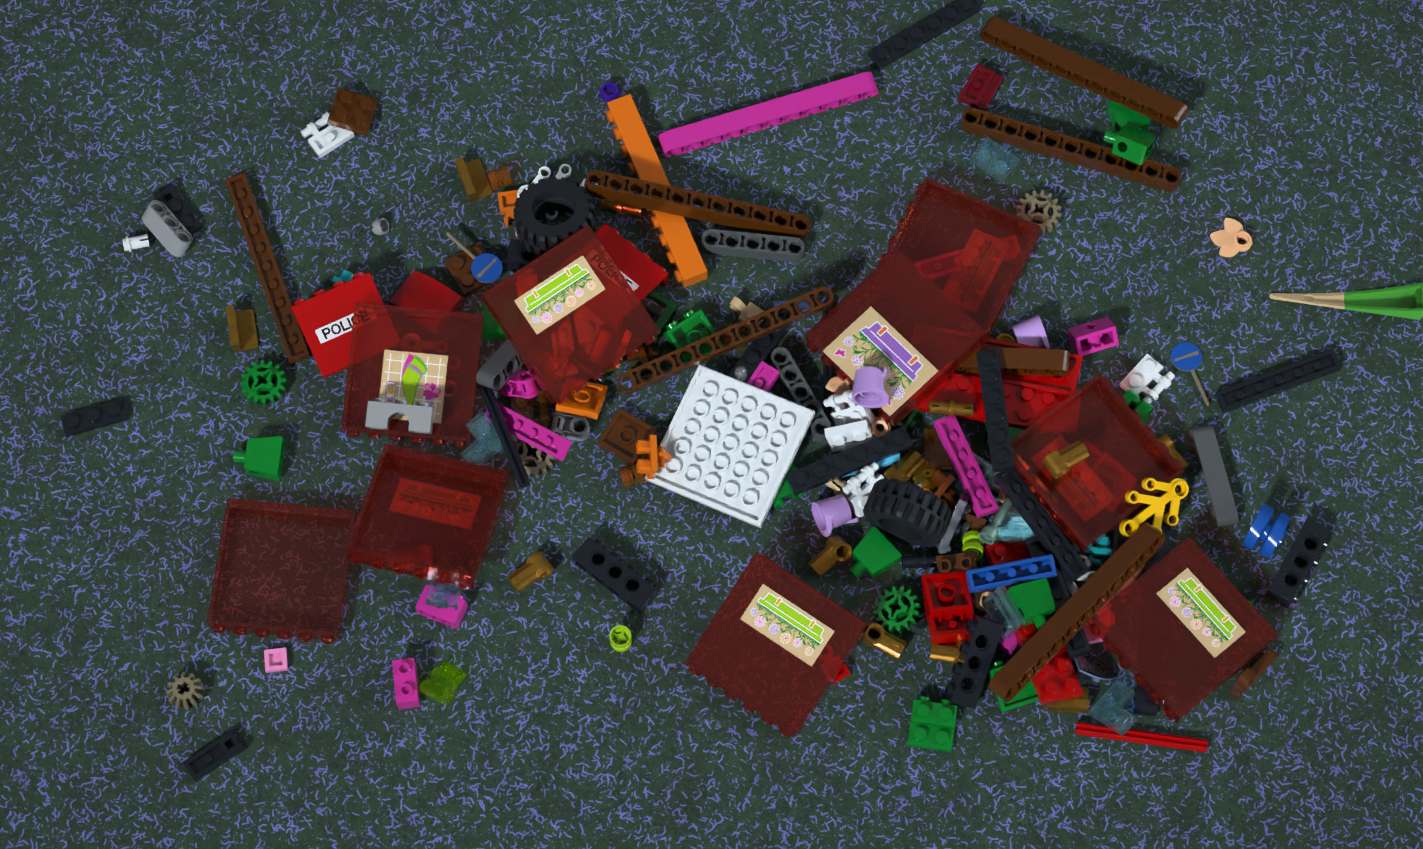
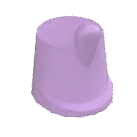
M1039 315L1012 326L1016 343L1050 349Z
M882 366L881 369L876 367L857 369L854 377L852 402L868 408H879L887 405L889 396L884 390L887 368Z
M842 494L812 502L811 507L815 523L824 537L830 536L832 530L842 524L860 521L859 517H852L850 506Z

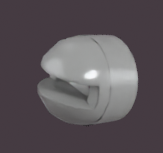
M385 218L376 219L371 224L373 226L372 232L376 235H385L389 232V224Z

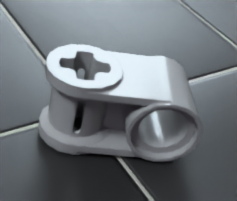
M562 412L552 413L553 422L549 430L570 440L585 441L589 438L591 430L588 421L584 417L568 415ZM579 426L585 427L582 432L575 431Z

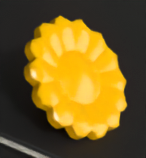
M924 463L913 476L915 485L922 482L923 487L927 486L929 489L934 490L936 486L929 480L937 470L940 471V468L936 467L935 463Z

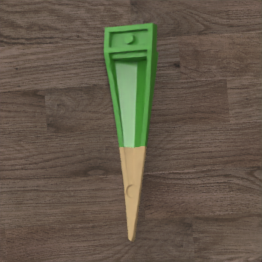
M1423 283L1353 292L1271 293L1269 295L1274 300L1421 320V317H1423Z

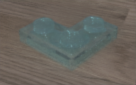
M483 411L465 424L476 441L460 453L469 468L474 472L503 449L494 425Z
M1116 680L1088 712L1091 717L1123 736L1137 721L1133 714L1123 709L1135 693L1133 689Z

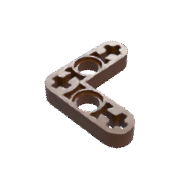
M1269 648L1251 669L1249 667L1245 669L1237 678L1228 694L1238 701L1279 655Z

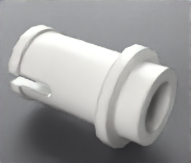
M147 234L130 238L126 236V238L122 239L125 251L131 252L133 249L150 247Z

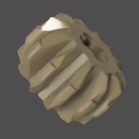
M182 672L181 678L174 675L173 679L175 682H168L167 684L171 688L166 691L167 696H171L169 702L171 704L175 703L177 709L184 706L185 710H189L190 703L197 707L195 699L203 700V696L200 694L204 691V687L200 686L202 683L201 679H195L193 673L187 677L186 673ZM188 687L189 692H184L182 694L181 690H186Z

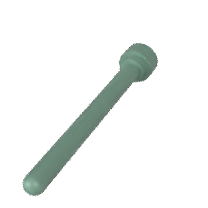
M1029 463L1021 475L1026 483L1036 468L1033 463ZM1008 497L991 524L984 526L979 533L980 540L988 545L995 543L998 538V528L1013 506Z

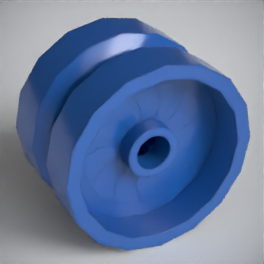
M1263 503L1242 545L1253 550L1261 539L1264 542L1259 549V554L1270 559L1275 548L1279 547L1291 517L1281 512L1277 515L1274 523H1272L1270 519L1274 513V508Z

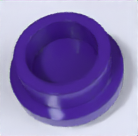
M607 82L601 86L599 94L603 101L609 102L619 98L620 89L616 84Z

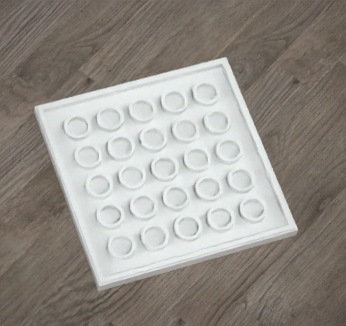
M699 364L660 446L665 447V452L671 454V461L665 463V468L663 469L659 468L658 463V471L655 473V478L648 479L646 474L644 479L761 528L810 426L815 411Z

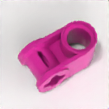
M518 370L498 392L504 396L522 397L525 399L536 397L539 394V388L535 385V372L531 370Z

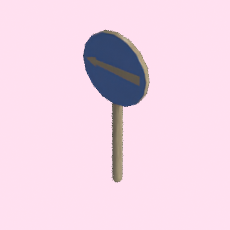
M446 233L454 243L474 259L471 271L476 280L488 284L499 279L503 266L497 256L484 253L476 257L451 233Z
M1189 342L1175 345L1170 355L1172 364L1180 371L1191 372L1206 406H1209L1210 402L1195 372V369L1202 362L1201 350L1198 346Z

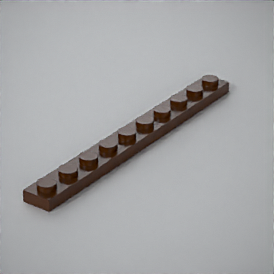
M242 173L225 179L288 360L290 364L308 359L310 355L297 319L291 310L292 304L246 175Z

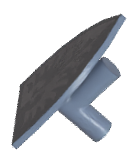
M1089 653L1074 658L1078 667L1076 675L1079 683L1083 677L1097 683L1100 679L1113 680L1117 678V675L1110 668Z

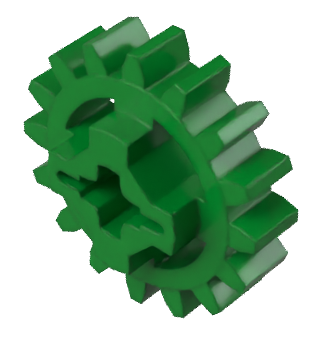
M261 360L258 366L253 362V368L246 367L247 374H241L244 380L240 382L241 388H244L241 391L244 396L247 395L246 398L249 402L254 399L256 406L262 402L264 407H266L268 401L275 404V398L282 399L280 392L286 393V388L283 386L287 385V380L284 378L286 375L284 371H280L279 365L273 367L272 361L265 365L264 360ZM277 378V386L275 387L273 383L276 381ZM252 379L254 383L251 385L252 388L250 389V382Z
M892 586L891 592L884 589L885 595H878L880 602H874V606L878 608L873 611V614L877 617L875 619L876 622L881 624L884 630L889 628L892 634L895 632V629L900 634H902L903 628L910 631L909 625L911 623L917 624L915 617H921V614L917 611L922 608L917 603L919 598L916 595L913 596L914 593L911 589L906 591L904 586H901L899 590ZM906 599L909 600L911 607L906 605ZM884 612H886L887 614H889V615H888L889 621L886 620V618H885V616H884Z

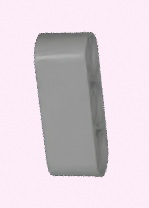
M152 200L142 216L143 223L171 255L175 257L184 256L193 240L192 235L163 202Z

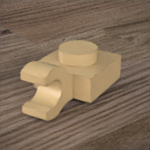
M734 297L730 302V308L740 314L738 317L740 322L764 312L752 302L746 306L737 297ZM762 319V320L758 323L759 326L761 325V323H762L765 319Z

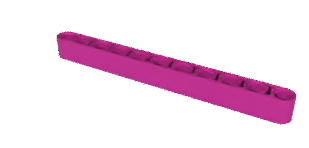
M864 72L661 133L658 139L664 156L669 158L672 154L676 156L689 152L693 148L696 150L709 146L713 142L716 144L730 140V137L733 136L736 138L750 134V131L756 132L770 128V125L777 126L790 122V119L797 120L807 117L810 113L814 115L829 110L828 108L830 107L834 109L847 105L848 102L854 103L867 99V96L874 97L879 91L872 73Z

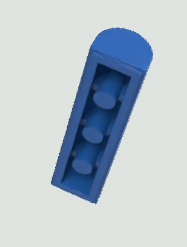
M1053 554L966 571V581L970 593L1026 583L1042 578L1057 577Z

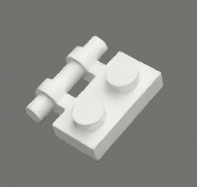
M330 112L324 113L322 118L314 123H308L306 128L300 131L304 138L311 134L313 135L308 139V143L319 158L354 137V133L327 124ZM326 124L328 125V127L319 132L318 129L322 128Z
M1146 354L1120 382L1119 386L1126 392L1131 389L1138 395L1142 393L1145 396L1143 400L1151 404L1159 398L1158 395L1164 389L1171 385L1175 375L1170 371L1165 376L1160 375L1159 373L1164 367L1149 354ZM1153 380L1158 383L1153 389L1147 387Z
M853 390L844 391L841 395H830L829 398L823 401L825 407L831 406L835 409L830 415L836 426L867 420L868 424H871L875 421V418L870 408L862 407L852 402Z
M867 420L824 429L825 437L833 453L845 451L874 439Z
M875 462L863 467L861 473L856 477H851L842 488L846 494L852 492L847 501L856 517L864 516L863 509L874 483L882 478L884 479L882 474L874 476V472L879 469ZM863 481H866V484H864V485L860 488L861 483H862Z

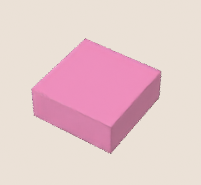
M286 647L264 650L266 673L288 671Z

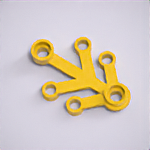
M1150 477L1144 478L1142 480L1143 489L1148 491L1158 489L1167 492L1160 497L1139 494L1134 490L1127 491L1125 500L1128 503L1136 504L1139 502L1150 505L1132 519H1124L1119 525L1120 533L1131 537L1138 530L1139 525L1153 514L1152 526L1162 532V520H1164L1166 525L1175 526L1179 521L1177 515L1180 500L1186 497L1189 492L1187 482L1181 478L1172 479L1169 483L1156 481ZM1148 481H1151L1152 484H1151V486L1148 488V487H1147V483H1148ZM1178 485L1179 490L1175 492V487ZM1134 493L1135 498L1131 501L1130 496ZM1171 501L1170 510L1164 515L1165 504ZM1173 516V521L1170 523L1169 517ZM1126 524H1129V529L1125 531Z

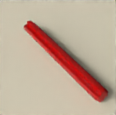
M1077 722L1075 726V733L1077 735L1206 752L1208 749V740L1086 722Z

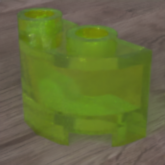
M443 661L439 667L435 666L427 681H422L418 691L440 704L448 705L457 692L455 690L461 681H464L467 673Z

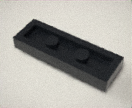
M121 398L61 415V420L66 437L129 420L125 401Z

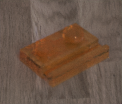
M935 427L930 430L924 429L925 468L930 470L954 468Z

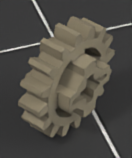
M1033 190L1032 196L1026 193L1025 200L1019 199V205L1016 207V212H1018L1016 220H1020V227L1026 226L1025 232L1031 229L1033 230V235H1036L1037 231L1044 235L1046 229L1051 233L1053 226H1058V220L1061 219L1062 215L1059 213L1061 212V206L1057 205L1058 199H1051V193L1045 196L1044 190L1040 194ZM1028 206L1029 211L1025 214V208ZM1050 211H1052L1051 219H1049Z
M519 439V442L514 441L518 453L521 448L523 449L520 457L529 479L532 474L539 478L540 472L546 475V468H553L551 462L556 461V458L547 454L543 462L542 456L545 455V452ZM528 450L530 451V453L532 452V454H536L537 459L532 455L529 456Z

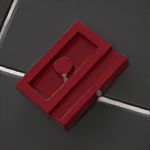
M977 64L961 91L958 100L976 109L979 108L986 111L1004 76L997 75L996 72Z

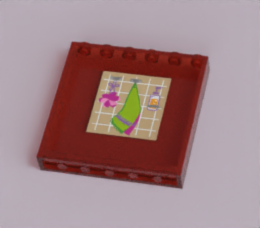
M355 302L341 430L347 432L346 436L359 437L360 433L368 434V438L381 439V435L389 436V440L402 441V437L411 438V442L423 443L425 439L432 440V444L445 445V441L454 442L453 446L466 447V443L472 444L478 389L476 375L480 369L485 316L475 313ZM374 398H385L387 403H395V400H406L408 405H417V402L430 403L429 407L435 409L432 434L409 432V420L403 414L396 415L391 419L389 430L365 427L368 401H374Z

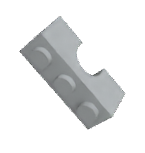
M374 398V401H368L365 427L389 430L391 419L396 415L403 414L409 420V432L432 434L435 409L429 407L430 403L417 402V405H408L406 400H395V403H387L385 398Z

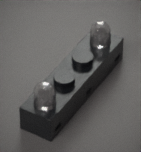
M769 320L765 322L762 328L765 329L771 325ZM790 325L752 341L728 376L747 383L761 361L767 363L772 351L778 347L790 330Z

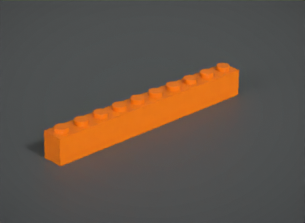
M631 94L607 102L608 110L605 113L609 123H614L615 128H613L616 140L620 139L623 144L620 148L624 158H629L630 163H628L631 174L636 175L637 179L670 186ZM651 210L653 214L651 217L652 224L655 229L659 228L661 233L658 235L661 245L666 246L669 251L666 255L670 265H675L676 270L674 274L677 282H682L685 288L708 279L707 269L684 217Z

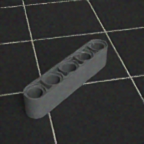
M708 229L702 235V248L709 254L793 263L801 261L804 257V242L796 237ZM713 239L716 243L708 244L707 241ZM733 241L736 242L737 245L729 246L728 243ZM750 244H756V245H758L757 248H753V249L750 248V247H748V246H749ZM771 246H777L779 249L776 250V251H773V250H770L769 248H770ZM798 248L800 251L793 253L790 249Z
M526 319L478 370L476 375L477 383L496 391L500 390L551 336L553 331L546 328L539 334H536Z
M784 347L775 348L771 353V366L780 371L778 379L792 402L816 412L808 431L815 441L820 443L826 442L825 433L820 434L816 429L820 427L830 428V421L790 352ZM783 357L786 361L779 363L775 359ZM791 374L794 375L796 378L794 380H788L785 377ZM798 392H803L806 394V396L804 398H799L796 396V394Z
M1212 425L1192 428L1189 430L1190 439H1193L1192 447L1195 457L1199 460L1197 464L1201 478L1205 481L1203 485L1207 499H1210L1209 507L1213 519L1216 520L1214 523L1215 527L1219 528L1238 524V512Z

